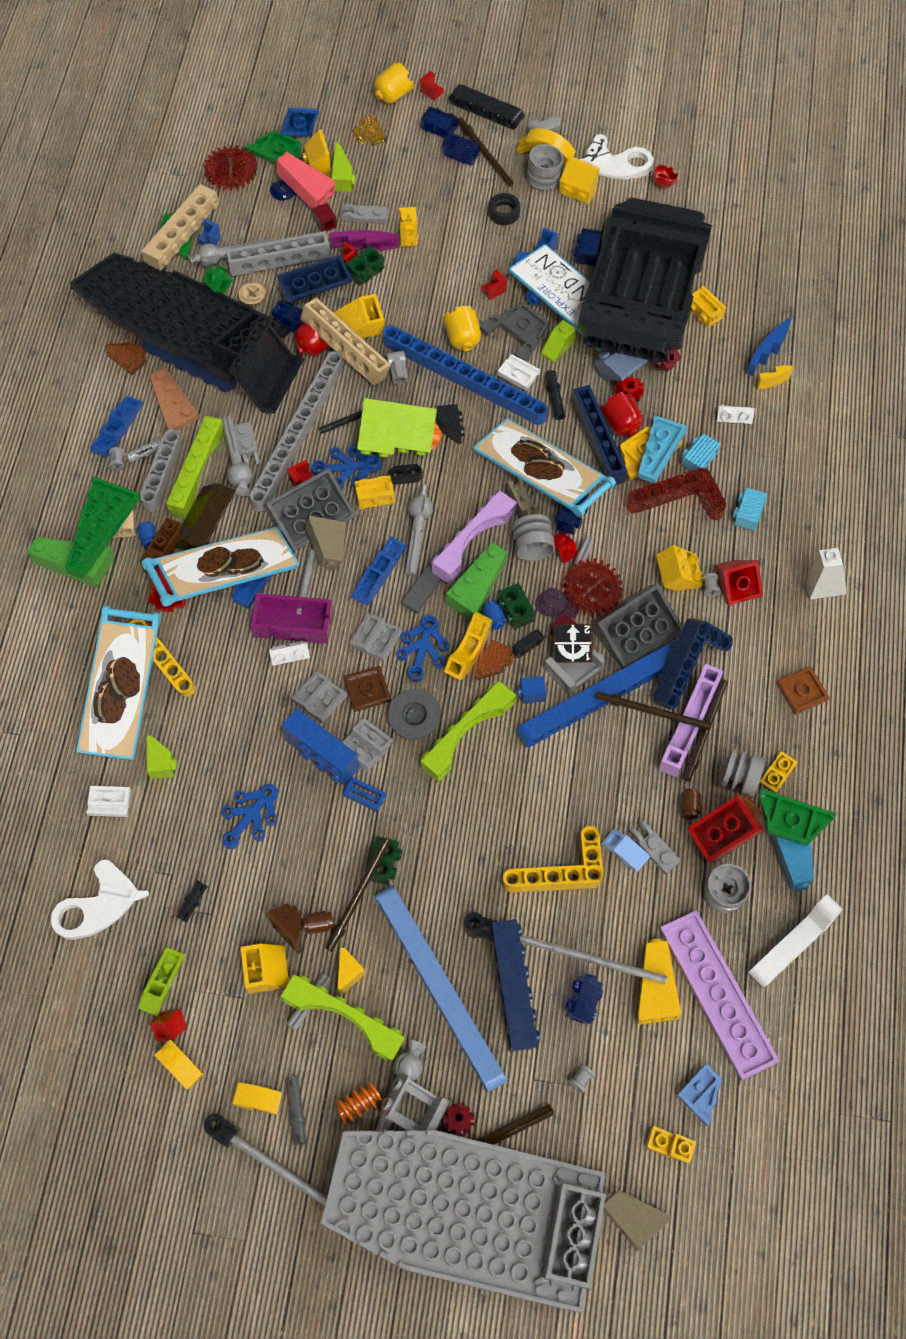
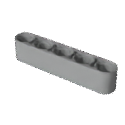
M170 429L164 433L141 490V502L143 508L148 512L158 509L182 449V442L177 430Z

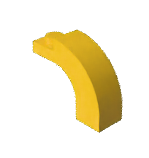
M542 128L530 129L528 135L519 140L516 148L517 152L521 154L531 151L540 144L553 145L563 153V165L567 163L569 156L573 157L576 152L564 137L551 130Z
M478 612L473 614L463 641L448 659L444 670L445 673L459 680H462L468 674L488 639L492 619Z

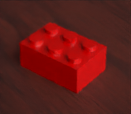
M739 795L687 827L708 863L717 862L765 831L744 797Z

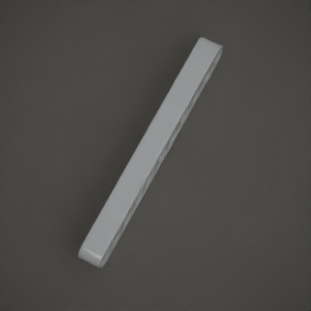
M332 351L326 356L252 489L250 499L252 508L255 511H264L263 505L274 497L287 473V469L291 466L341 375L343 359L340 352Z

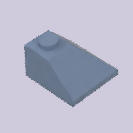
M609 351L602 352L599 358L594 361L602 379L623 381L648 362L646 359Z

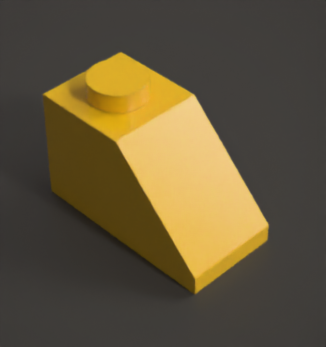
M171 1040L154 1055L187 1090L203 1075Z

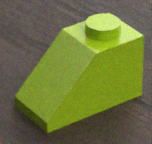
M562 320L552 330L541 351V355L555 363L575 342L577 328Z
M147 735V773L150 779L174 777V770H177V759L173 758L171 751L153 736Z

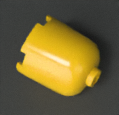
M394 62L375 78V96L387 104L398 101L414 89L413 80L410 82L407 77L409 72L401 63L396 64Z
M471 306L456 307L455 311L450 314L449 312L445 313L443 322L450 344L457 350H472L481 340V330L476 310H472Z

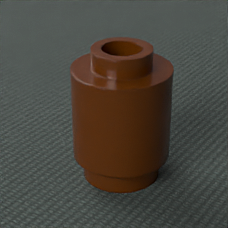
M686 789L685 792L681 793L680 812L684 819L693 820L699 818L701 813V794L696 789Z
M332 912L309 913L307 918L303 919L305 931L309 930L310 934L328 932L329 929L334 928Z

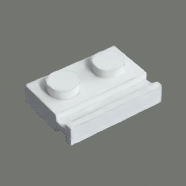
M512 354L497 371L499 377L525 391L529 389L540 374L539 368Z
M90 786L87 815L128 817L127 812L131 795L130 787Z

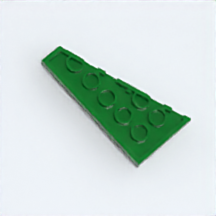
M93 476L92 486L87 494L88 499L86 504H84L79 520L78 532L74 537V545L72 550H70L65 566L66 573L81 579L85 577L140 501V493Z

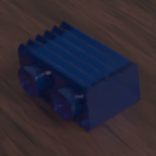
M429 106L421 117L422 130L450 140L458 128V117L452 113L443 112L439 108Z
M582 228L581 234H577L576 244L579 245L578 247L575 246L573 255L576 257L577 264L596 266L602 231Z

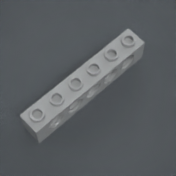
M326 231L226 250L231 276L330 258Z

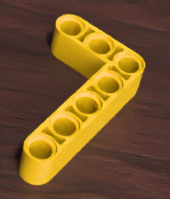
M134 619L130 623H128L148 626L144 620ZM157 637L153 661L182 696H192L196 690L194 682ZM166 654V659L159 661L160 655ZM178 668L177 674L170 676L171 670ZM184 683H189L188 689L181 690Z
M586 826L581 831L580 851L582 865L509 869L503 875V888L507 892L515 893L598 887L603 877L598 830L593 826ZM591 835L594 837V840L588 841L584 836ZM593 854L596 856V859L589 860L586 855ZM595 873L598 879L592 880L588 877V874ZM574 874L578 877V879L576 881H571L568 878V875ZM550 875H554L557 877L558 880L556 882H551L547 879V877ZM533 876L538 881L530 883L527 878ZM512 877L515 878L517 882L515 884H509L507 882V879Z

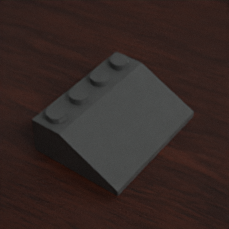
M330 468L263 505L272 522L278 527L293 551L311 542L305 528L309 516L347 522L356 516Z
M659 584L647 586L590 623L593 624V630L599 641L622 669L671 643L680 636L683 629Z

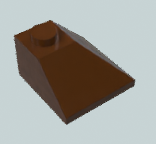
M287 903L269 911L267 916L271 926L299 955L302 951V913L296 906L292 908Z

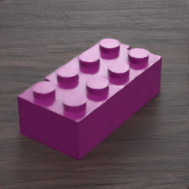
M256 593L251 622L253 637L270 638L273 635L274 639L329 643L330 625L333 616L332 600ZM298 608L302 609L301 615L296 614Z

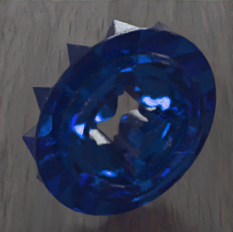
M277 179V182H272L270 187V193L276 200L286 201L296 194L283 180Z

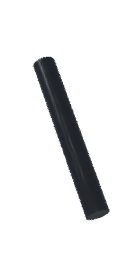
M362 410L319 427L320 433H326L360 419Z

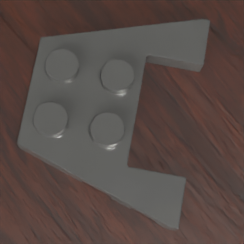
M525 303L507 309L498 316H490L484 322L482 320L479 321L480 330L488 336L501 326L523 343L514 352V356L527 363L549 324L546 319Z

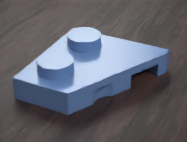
M706 1063L676 1094L705 1126H708L711 1122V1113L713 1106L716 1104L717 1091L720 1089L722 1079Z

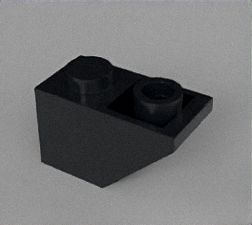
M458 404L437 406L438 427L445 436L455 443L461 444V437H464V426H460V422H463L462 411L458 410Z

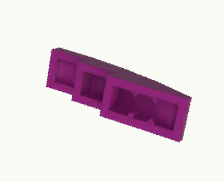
M350 230L330 233L332 249L343 247L342 244L344 242H347L356 250L366 249L370 245L378 252L400 248L399 234L371 230Z

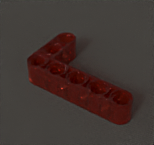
M698 468L631 491L628 494L626 508L630 513L635 514L696 493L709 518L719 520L724 515L726 501L710 471L706 468Z

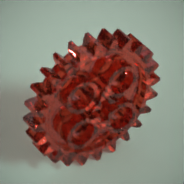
M232 145L229 148L223 146L222 150L217 148L218 152L212 151V156L208 155V160H205L206 165H204L208 181H211L212 185L217 184V188L223 186V190L229 187L230 191H232L233 187L238 190L240 185L244 188V183L250 184V180H254V175H257L256 170L258 168L254 154H250V150L245 151L244 147L239 149L238 145L235 148H232ZM232 157V177L230 178V158Z
M586 558L584 563L579 560L577 565L574 563L571 567L572 569L569 568L567 571L568 575L564 577L563 587L566 589L563 594H569L566 601L572 600L570 606L576 605V612L582 609L583 615L590 612L591 617H593L594 613L600 617L602 612L606 614L609 610L618 606L619 600L623 597L620 594L624 590V588L620 587L623 581H618L620 574L614 575L615 568L609 569L610 563L604 566L603 560L597 563L596 558H594L590 563V560ZM590 573L595 574L597 578L592 577ZM602 578H605V580H603L602 582H600V583L598 584L597 588L594 587V586L598 583L599 580H601ZM577 584H581L584 588H579ZM594 587L593 589H591V591H589V593L585 597L581 596L585 594L589 590V588ZM603 587H607L609 591L604 590ZM589 597L594 598L596 602L591 601Z

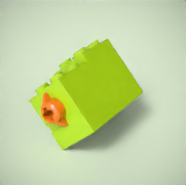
M364 398L357 449L361 450V454L371 455V452H378V456L388 458L390 454L394 455V448H397V452L408 453V450H415L414 454L426 456V452L431 453V450L441 442L442 431L435 423L437 409Z

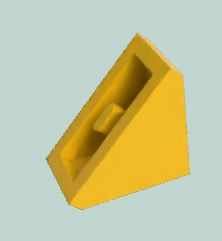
M340 948L339 994H344L365 975V970L345 948Z

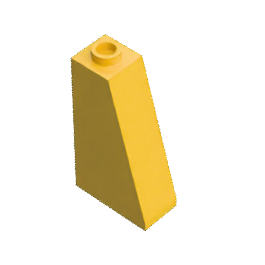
M652 939L644 948L642 969L668 977L666 984L641 978L637 1025L679 1020L681 1017L668 941Z

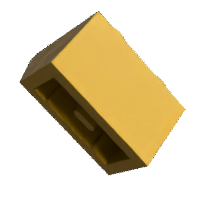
M672 545L656 554L665 588L681 591L704 586L702 581L703 575L699 569V560L696 554L676 545Z
M256 944L241 947L245 989L248 994L287 987L289 976L285 946Z

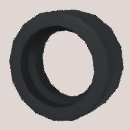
M500 193L492 197L489 202V216L491 220L499 225H510L516 222L520 216V202L518 198L509 193ZM500 205H508L514 210L510 213H500L495 208Z

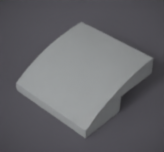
M367 613L349 644L385 662L403 630L401 627L386 623L381 617Z
M316 671L291 699L311 716L324 723L348 695L346 691L334 685L328 677Z
M364 718L352 729L351 734L342 743L357 753L359 766L368 772L394 743V740Z

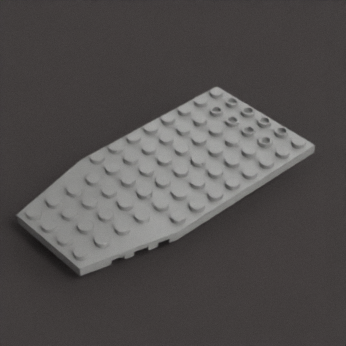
M436 1130L343 1131L320 1225L403 1270L582 1313L586 1289L591 1288L606 1194L603 1193L606 1173Z

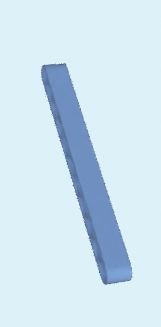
M392 885L374 895L486 1091L489 1093L507 1082L497 1061L394 886Z

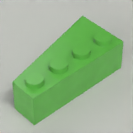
M41 537L35 538L27 551L32 563L96 588L100 585L115 559L111 547H106L85 577L81 579L66 573L65 570L74 542Z
M492 542L446 593V604L469 621H471L475 612L481 613L483 605L493 591V587L506 565L507 552Z

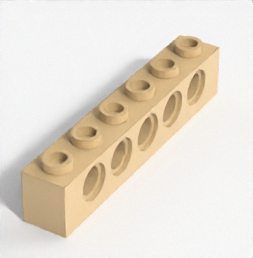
M199 184L141 251L144 262L160 271L164 266L168 265L170 259L179 252L182 245L189 240L194 231L198 230L204 219H207L212 210L218 206L217 192Z
M315 298L304 305L300 319L309 324L330 347L340 352L342 357L372 385L375 386L386 378L391 364L319 299Z

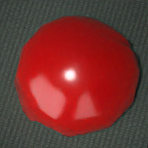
M660 164L652 172L653 181L660 188L671 187L679 175L673 172V167L667 168L665 165Z

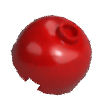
M303 322L297 328L294 335L295 342L298 345L296 349L302 355L306 353L310 356H317L329 347L325 340L321 341L320 335L309 324Z

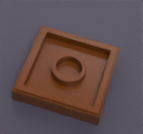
M811 666L776 682L795 715L830 699Z

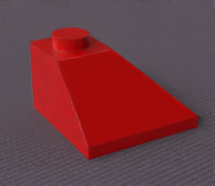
M731 560L715 565L716 574L719 577L717 581L727 605L763 596L758 560Z

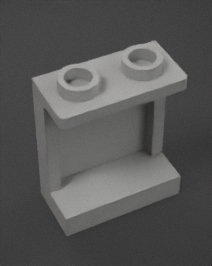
M593 649V663H557L552 657H549L545 660L544 670L570 696L604 669L605 659L600 652H596Z

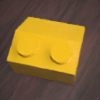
M318 130L304 145L305 152L302 153L304 163L307 162L309 166L330 178L329 151L322 130Z
M569 156L560 179L559 193L589 204L597 192L600 168Z

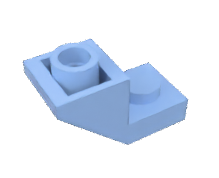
M615 829L601 843L604 849L618 855L625 866L637 872L650 858L649 854L627 835Z

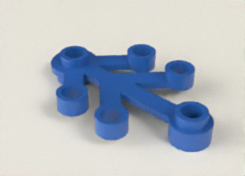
M356 446L348 448L349 457L343 454L339 448L334 447L330 450L331 458L334 460L339 459L343 463L326 465L323 461L316 460L312 463L311 467L314 475L330 468L331 472L344 471L338 478H335L337 482L342 483L339 486L343 489L344 482L357 469H362V471L357 476L351 478L353 488H355L354 481L364 479L370 472L379 471L382 462L376 455L367 456L361 454ZM357 457L361 462H355L351 458Z
M426 615L421 619L419 626L401 634L402 643L410 644L413 637L423 633L421 639L405 648H399L396 652L397 659L404 661L410 653L418 650L415 665L411 666L408 670L409 679L414 682L422 680L424 676L422 665L426 651L432 657L435 668L441 669L445 665V659L439 655L429 640L432 634L438 642L439 651H448L449 642L439 632V621L433 615ZM431 623L433 626L428 627L426 625ZM405 636L410 637L408 640L404 639ZM441 644H446L447 646H446V647H441L440 645H441ZM403 652L405 655L400 656L399 653ZM441 660L442 663L437 664L436 661ZM418 673L419 676L414 677L413 674Z
M265 784L259 791L249 793L237 791L234 794L236 803L243 804L249 800H257V802L251 806L238 808L224 806L221 813L225 819L245 815L232 832H227L223 836V844L227 849L232 850L238 847L240 843L239 836L252 820L254 823V831L252 833L254 840L258 842L264 840L265 832L262 829L260 810L265 804L267 809L265 821L267 825L274 826L277 824L278 818L274 810V801L277 800L279 793L276 786ZM271 791L272 793L271 795L267 796L265 795V792ZM239 795L244 796L241 800H238L237 797ZM226 810L231 811L229 815L224 814ZM269 817L275 818L273 822L268 821ZM261 832L262 836L256 837V833ZM228 837H234L233 841H227Z

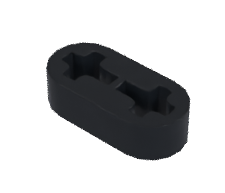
M418 464L394 466L389 470L388 476H391L392 484L395 485L414 483L422 479V468ZM398 473L399 477L395 478L394 474Z
M538 629L534 630L515 643L511 648V652L516 658H520L541 644L545 636Z

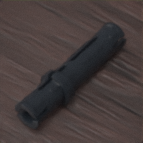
M548 370L545 372L546 389L550 394L555 420H563L566 414L560 395L561 387L557 381L556 371Z

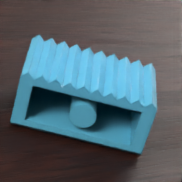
M705 433L699 438L695 437L691 443L692 447L689 450L685 449L681 455V465L700 476L718 454L720 442H717V440L712 439Z
M748 487L745 493L741 492L738 503H741L740 508L736 507L733 515L736 518L735 525L756 531L768 494Z

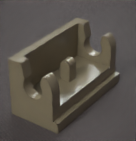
M519 479L517 485H514L513 481H509L507 483V494L517 502L516 512L519 518L538 514L537 508L530 499L522 479Z

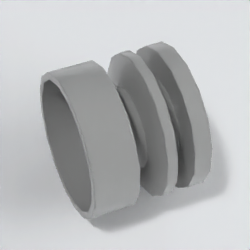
M540 144L530 151L526 178L529 184L536 189L550 190L559 184L564 157L557 147Z
M540 514L527 515L514 522L513 533L516 540V553L520 559L524 561H539L551 556L555 552L551 520L547 516Z
M733 748L726 758L721 773V787L726 788L728 781H732L730 790L734 791L739 783L741 784V794L754 798L766 758L753 754L748 762L745 761L746 752L742 751L740 759L736 758L738 749Z
M729 863L719 865L711 872L704 884L703 894L705 901L710 908L717 912H734L743 905L751 893V881L746 871L738 865ZM723 888L725 890L729 889V893L727 894V892H722L721 890Z

